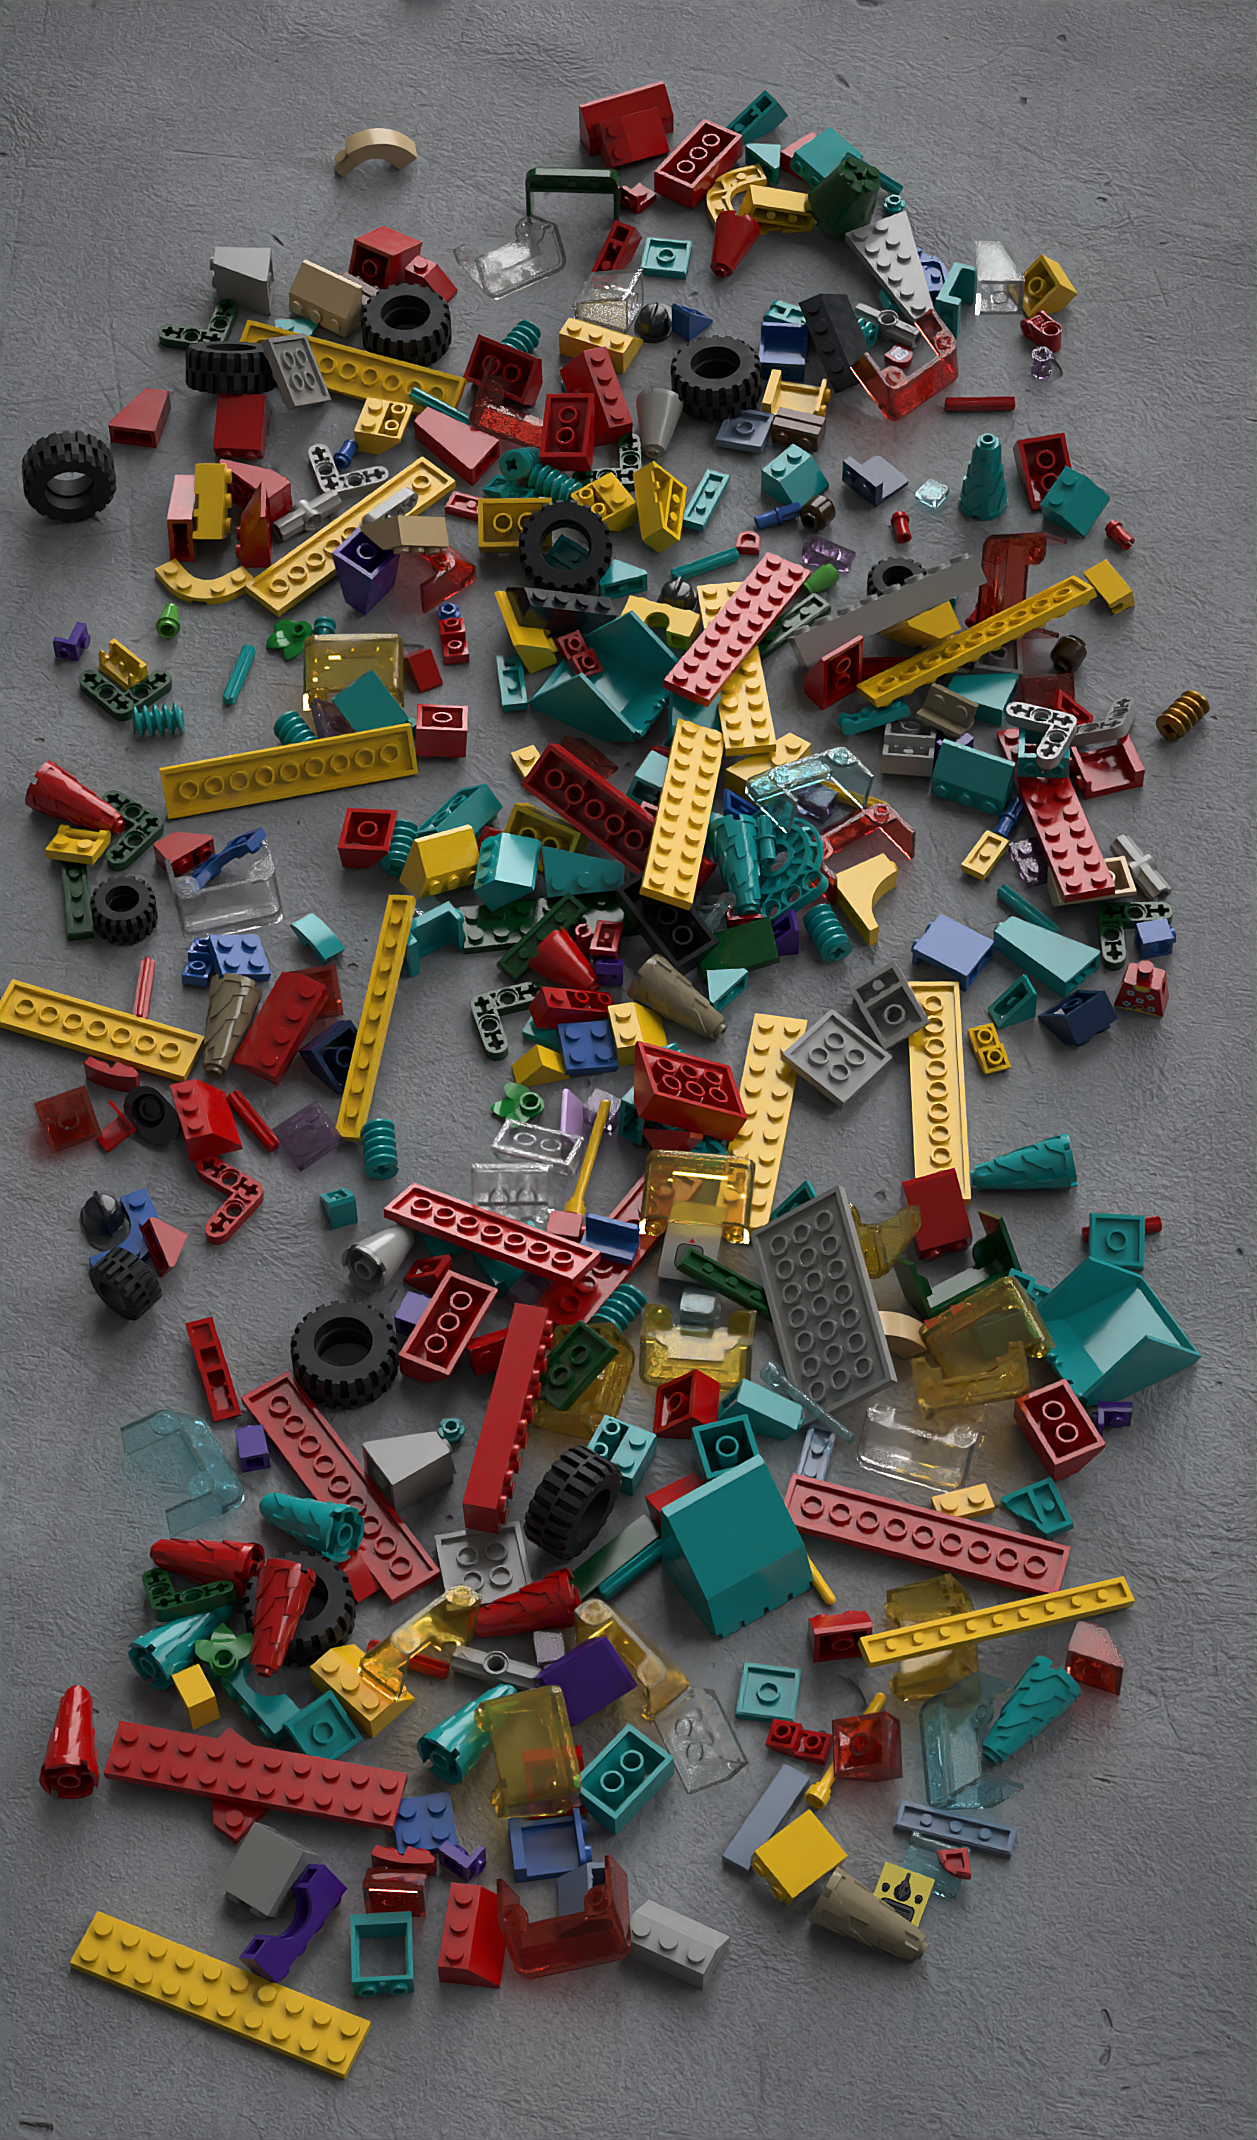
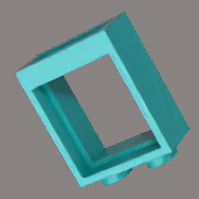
M1039 718V719H1035V720H1036V721H1046L1047 719ZM1019 727L1018 777L1069 778L1070 745L1057 767L1043 769L1036 763V753H1025V744H1040L1045 733ZM1055 739L1051 740V742L1059 743L1062 742V740Z
M411 1911L351 1914V1977L353 1995L374 1997L377 1994L390 1993L395 1996H401L408 1992H415ZM405 1936L406 1975L361 1977L360 1938Z

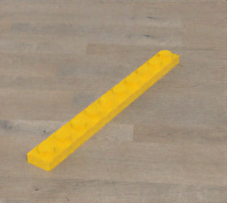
M389 895L334 1132V1137L338 1141L362 1142L361 1129L366 1124L417 902L414 896Z
M1124 1576L861 1637L857 1644L869 1669L1132 1607L1135 1600Z

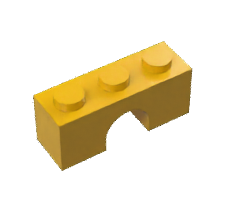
M630 595L621 614L622 616L633 610L650 629L654 627L667 629V646L688 651L696 641L701 630L700 614L694 613L691 610L675 608L668 604L649 601L643 597L638 598Z

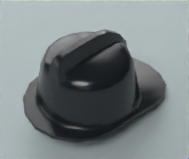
M657 302L642 307L634 324L636 337L643 339V342L654 344L668 338L672 330L671 307Z
M679 576L677 580L665 583L657 603L668 604L675 608L694 612L698 597L690 584L685 582L682 576Z
M146 1085L138 1086L125 1097L123 1105L125 1115L144 1139L149 1143L162 1145L175 1138L180 1126L178 1115L172 1105L158 1090Z
M94 1191L93 1196L86 1201L82 1208L80 1219L92 1245L100 1250L107 1251L125 1241L130 1234V1224L122 1206L113 1196L103 1193L99 1194L97 1191Z

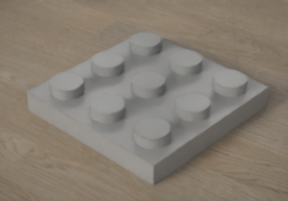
M305 333L268 338L261 342L264 356L269 361L272 376L278 384L282 401L287 409L322 404L331 400Z
M831 1009L782 1054L780 1060L840 1108H843L891 1063L893 1057Z
M519 1521L508 1522L506 1525L502 1524L499 1534L469 1529L434 1536L449 1615L476 1611L492 1604L493 1600L519 1591L518 1588L532 1583Z

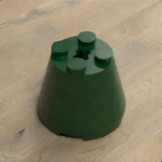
M849 156L811 188L805 198L804 207L806 213H810L817 222L816 227L833 238L845 241V233L869 225L881 185L879 170L874 166H868L858 161L853 156Z

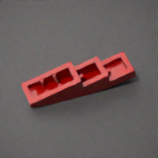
M213 1317L185 1323L214 1423L242 1416Z

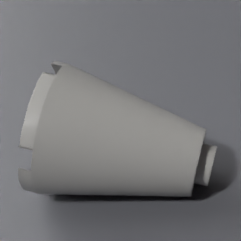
M653 388L652 392L646 393V390H643L637 395L636 407L641 449L650 458H658L665 454L683 411V399L680 401L678 399L679 395L668 389Z
M396 1224L350 1245L342 1254L343 1268L347 1266L350 1271L349 1279L358 1288L367 1293H373L374 1291L379 1293L384 1290L415 1243L413 1231L405 1225Z

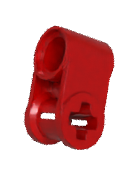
M1040 310L1034 317L1023 319L1020 322V328L1024 336L1033 341L1042 351L1055 353L1060 350L1062 327L1049 317L1045 311Z

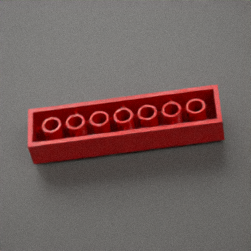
M549 743L521 783V786L635 874L639 875L642 873L646 865L655 817L561 745ZM703 854L694 898L718 866Z
M515 1303L462 1501L465 1528L499 1534L501 1525L507 1524L509 1508H506L508 1499H513L516 1483L513 1482L514 1475L519 1474L521 1470L522 1457L519 1456L521 1449H526L529 1438V1432H526L527 1425L532 1424L534 1420L535 1407L532 1406L534 1399H539L542 1387V1383L539 1382L540 1375H545L548 1365V1358H545L547 1350H552L554 1343V1334L552 1333L553 1320H549V1311L546 1308Z

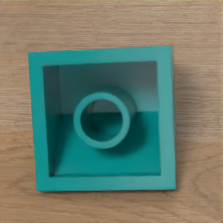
M792 444L761 470V490L785 506L795 502H799L803 506L812 496L821 495L829 488L827 479L812 455L795 444Z
M1065 466L1041 502L1040 507L1043 518L1085 538L1110 501V497L1087 476Z

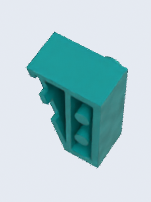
M541 846L546 898L563 897L567 892L571 895L616 891V888L624 884L622 863Z

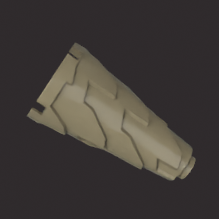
M655 954L637 972L640 974L638 981L633 978L627 993L629 998L664 1018L673 1020L690 1031L697 1032L705 1038L712 1040L714 1038L720 1039L727 1030L726 1021L723 1019L724 1016L709 1004L710 1002L691 986L692 983L678 972L661 954Z
M224 973L223 979H219V974L213 976L209 986V1006L206 1016L205 1050L202 1067L205 1073L211 1077H220L221 1074L227 1072L231 1060L238 1050L243 1034L248 1028L251 1018L254 1017L262 999L263 990L261 986L256 990L254 988L256 981L239 974Z
M837 1867L825 1886L823 1894L819 1897L809 1917V1922L848 1938L849 1936L872 1948L878 1947L900 1958H907L912 1961L915 1957L921 1959L929 1944L924 1941L926 1935L921 1933L910 1921L896 1913L895 1908L872 1894L871 1889L846 1873L845 1870Z

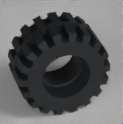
M898 556V558L888 557L886 561L882 559L878 561V565L874 564L868 573L867 596L877 594L879 597L883 595V589L894 584L903 586L906 584L905 579L920 573L925 576L927 571L925 568H922L919 562L914 563L911 558L903 559V557Z
M118 875L119 878H108V882H101L99 888L94 889L93 896L90 898L92 919L95 931L99 933L103 940L108 939V942L112 944L118 942V945H124L129 942L131 945L135 944L136 940H144L145 935L150 936L153 928H156L158 919L156 899L152 887L149 884H145V880L141 878L136 880L135 876L132 875L128 878L124 877V875ZM132 908L126 912H116L119 909Z
M113 1247L89 1270L91 1284L98 1296L109 1308L128 1320H138L162 1297L161 1286L152 1270L138 1256L122 1247Z

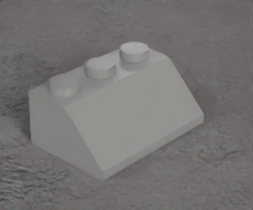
M648 1900L634 1912L621 1936L622 1953L704 1990L730 1941V1937Z

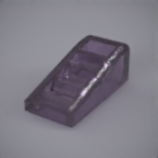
M808 534L802 549L803 563L816 566L831 564L836 570L849 573L856 556V552L813 534ZM841 557L845 558L844 562L840 561Z

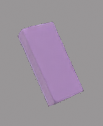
M569 1089L562 1091L560 1145L562 1148L579 1149L582 1147L584 1105Z

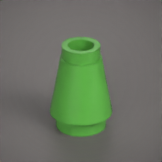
M831 564L822 565L802 584V588L810 596L814 592L818 593L836 586V582L840 580V577Z
M168 603L164 606L156 622V629L159 635L164 638H173L180 631L179 609L173 603Z

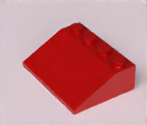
M636 1042L634 1103L639 1117L646 1121H655L666 1124L669 1127H678L690 1132L712 1136L715 1139L733 1142L748 1118L730 1066L645 1042Z

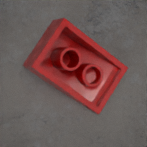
M658 107L593 125L605 168H613L670 152Z
M594 393L546 395L539 458L543 467L551 465L553 470L558 469L559 471H592L594 456Z
M1064 432L1017 440L1013 446L1017 472L1031 511L1041 510V502L1065 466L1072 469Z
M224 459L219 461V463H228V469L232 470V482L228 484V493L232 494V502L242 510H245L261 481H266L271 523L291 512L293 508L291 484L285 476H281L274 470Z
M261 481L241 515V526H236L237 540H240V544H236V558H241V565L244 568H267L271 566L272 528L266 481Z
M863 636L855 637L822 657L804 676V694L822 711L858 690L856 685L862 683Z

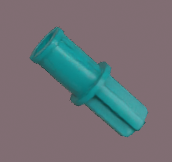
M760 815L756 819L758 827L756 842L759 844L760 863L763 866H771L777 863L774 845L777 839L773 835L771 817Z

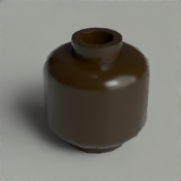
M822 495L812 496L800 509L802 524L807 529L814 531L823 530L836 515L833 502Z
M1075 635L1060 637L1050 653V658L1054 663L1053 667L1062 673L1077 671L1087 655L1085 642Z

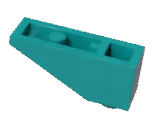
M764 90L726 128L742 135L743 146L772 132L789 115Z

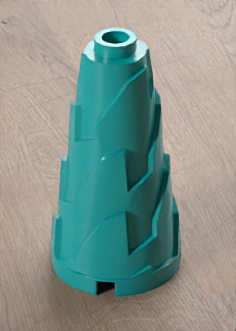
M990 433L982 434L977 438L975 447L972 450L971 460L968 461L967 474L964 476L962 490L959 495V506L962 512L972 519L973 515L979 516V521H989L1000 517L1006 511V505H1008L1001 444L998 438Z
M732 814L720 817L708 825L706 833L714 861L718 864L723 884L727 886L732 906L736 912L742 916L755 915L760 908L759 899H761L758 854L760 852L759 844L756 842L758 837L756 820L746 814H739L740 820H733Z
M1065 1133L1050 1137L1039 1143L998 1156L993 1160L974 1165L975 1170H970L972 1187L978 1186L979 1190L1078 1187L1073 1153L1070 1149L1069 1134Z
M279 1492L267 1494L261 1499L259 1504L260 1513L266 1518L267 1522L277 1526L300 1543L334 1562L340 1563L351 1558L352 1556L347 1555L350 1549L357 1551L364 1535V1517L357 1514V1512H361L360 1510L350 1505L329 1501L321 1502L310 1498L301 1499Z
M233 1604L169 1621L162 1626L158 1625L145 1635L137 1637L128 1645L131 1649L127 1651L137 1673L144 1681L149 1677L155 1680L150 1686L156 1690L165 1691L174 1683L171 1675L189 1668L194 1663L193 1660L197 1657L195 1641L200 1639L210 1641L213 1632L220 1624H228L227 1621L233 1616Z
M1037 1655L1031 1661L1014 1687V1692L1002 1707L999 1717L982 1744V1749L984 1750L982 1755L991 1764L996 1765L997 1762L1003 1764L1033 1737H1037L1055 1718L1057 1719L1082 1695L1080 1694L1081 1689L1077 1682L1061 1666L1057 1670L1049 1668L1054 1663L1052 1660Z
M509 1684L497 1685L475 1701L464 1705L454 1715L446 1717L418 1740V1754L423 1763L430 1759L434 1764L429 1770L436 1777L452 1785L461 1783L467 1777L468 1773L480 1760V1755L496 1738L495 1734L505 1724L508 1715L518 1705V1692Z

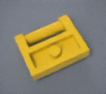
M61 824L57 835L45 849L46 858L94 865L109 845L111 833L106 830L95 832L73 829L69 825Z

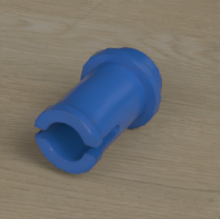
M346 439L339 452L334 454L333 460L336 467L345 469L351 465V458L358 449V444L354 440Z

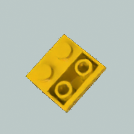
M367 397L354 429L355 442L358 444L357 451L380 455L400 443L414 409L413 405Z
M612 472L570 494L572 500L578 501V505L583 506L586 504L591 507V511L594 513L598 512L602 516V521L607 523L610 531L620 532L639 521L636 501Z

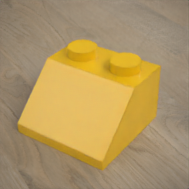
M1043 254L1010 286L1029 318L1034 317L1040 310L1045 311L1047 314L1061 311L1078 294L1059 263Z
M635 1002L608 1006V1021L619 1067L634 1064L635 1044L637 1041L659 1047L668 1046L661 1016L658 1013Z

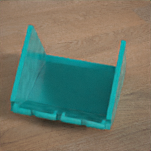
M631 610L582 636L588 650L593 648L603 668L602 672L588 678L582 672L576 675L563 658L531 697L528 704L534 710L601 741L634 742L635 739H641L651 727V724L656 721L664 711V708L669 704V700L665 699V688H662L663 681L679 662V659L642 619Z
M1090 1256L1083 1260L1025 1315L1028 1321L1023 1324V1329L1031 1340L1037 1342L1036 1347L1048 1363H1052L1051 1368L1059 1379L1067 1380L1078 1400L1083 1402L1085 1406L1097 1405L1098 1401H1120L1195 1364L1202 1357L1142 1275Z
M759 1454L661 1508L662 1568L711 1635L716 1634L721 1639H724L740 1630L739 1623L741 1621L745 1627L763 1617L764 1608L770 1613L789 1601L787 1595L790 1594V1597L794 1599L810 1590L809 1583L814 1579L805 1545L765 1461Z

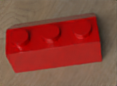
M478 334L463 378H466L468 382L522 404L535 406L543 384L542 359Z
M197 1079L170 1085L173 1106L179 1118V1127L190 1162L243 1149L225 1091Z
M1066 1379L1015 1399L1013 1417L1049 1477H1052L1053 1482L1078 1473L1105 1448L1104 1440Z
M451 1882L438 1960L439 1982L500 1988L512 1912L511 1901L483 1886Z

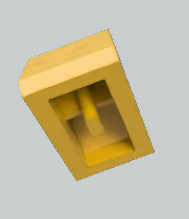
M538 1044L512 1064L516 1084H522L526 1087L570 1079L569 1075H565L561 1054Z
M199 1664L171 1675L193 1730L220 1718L215 1694Z

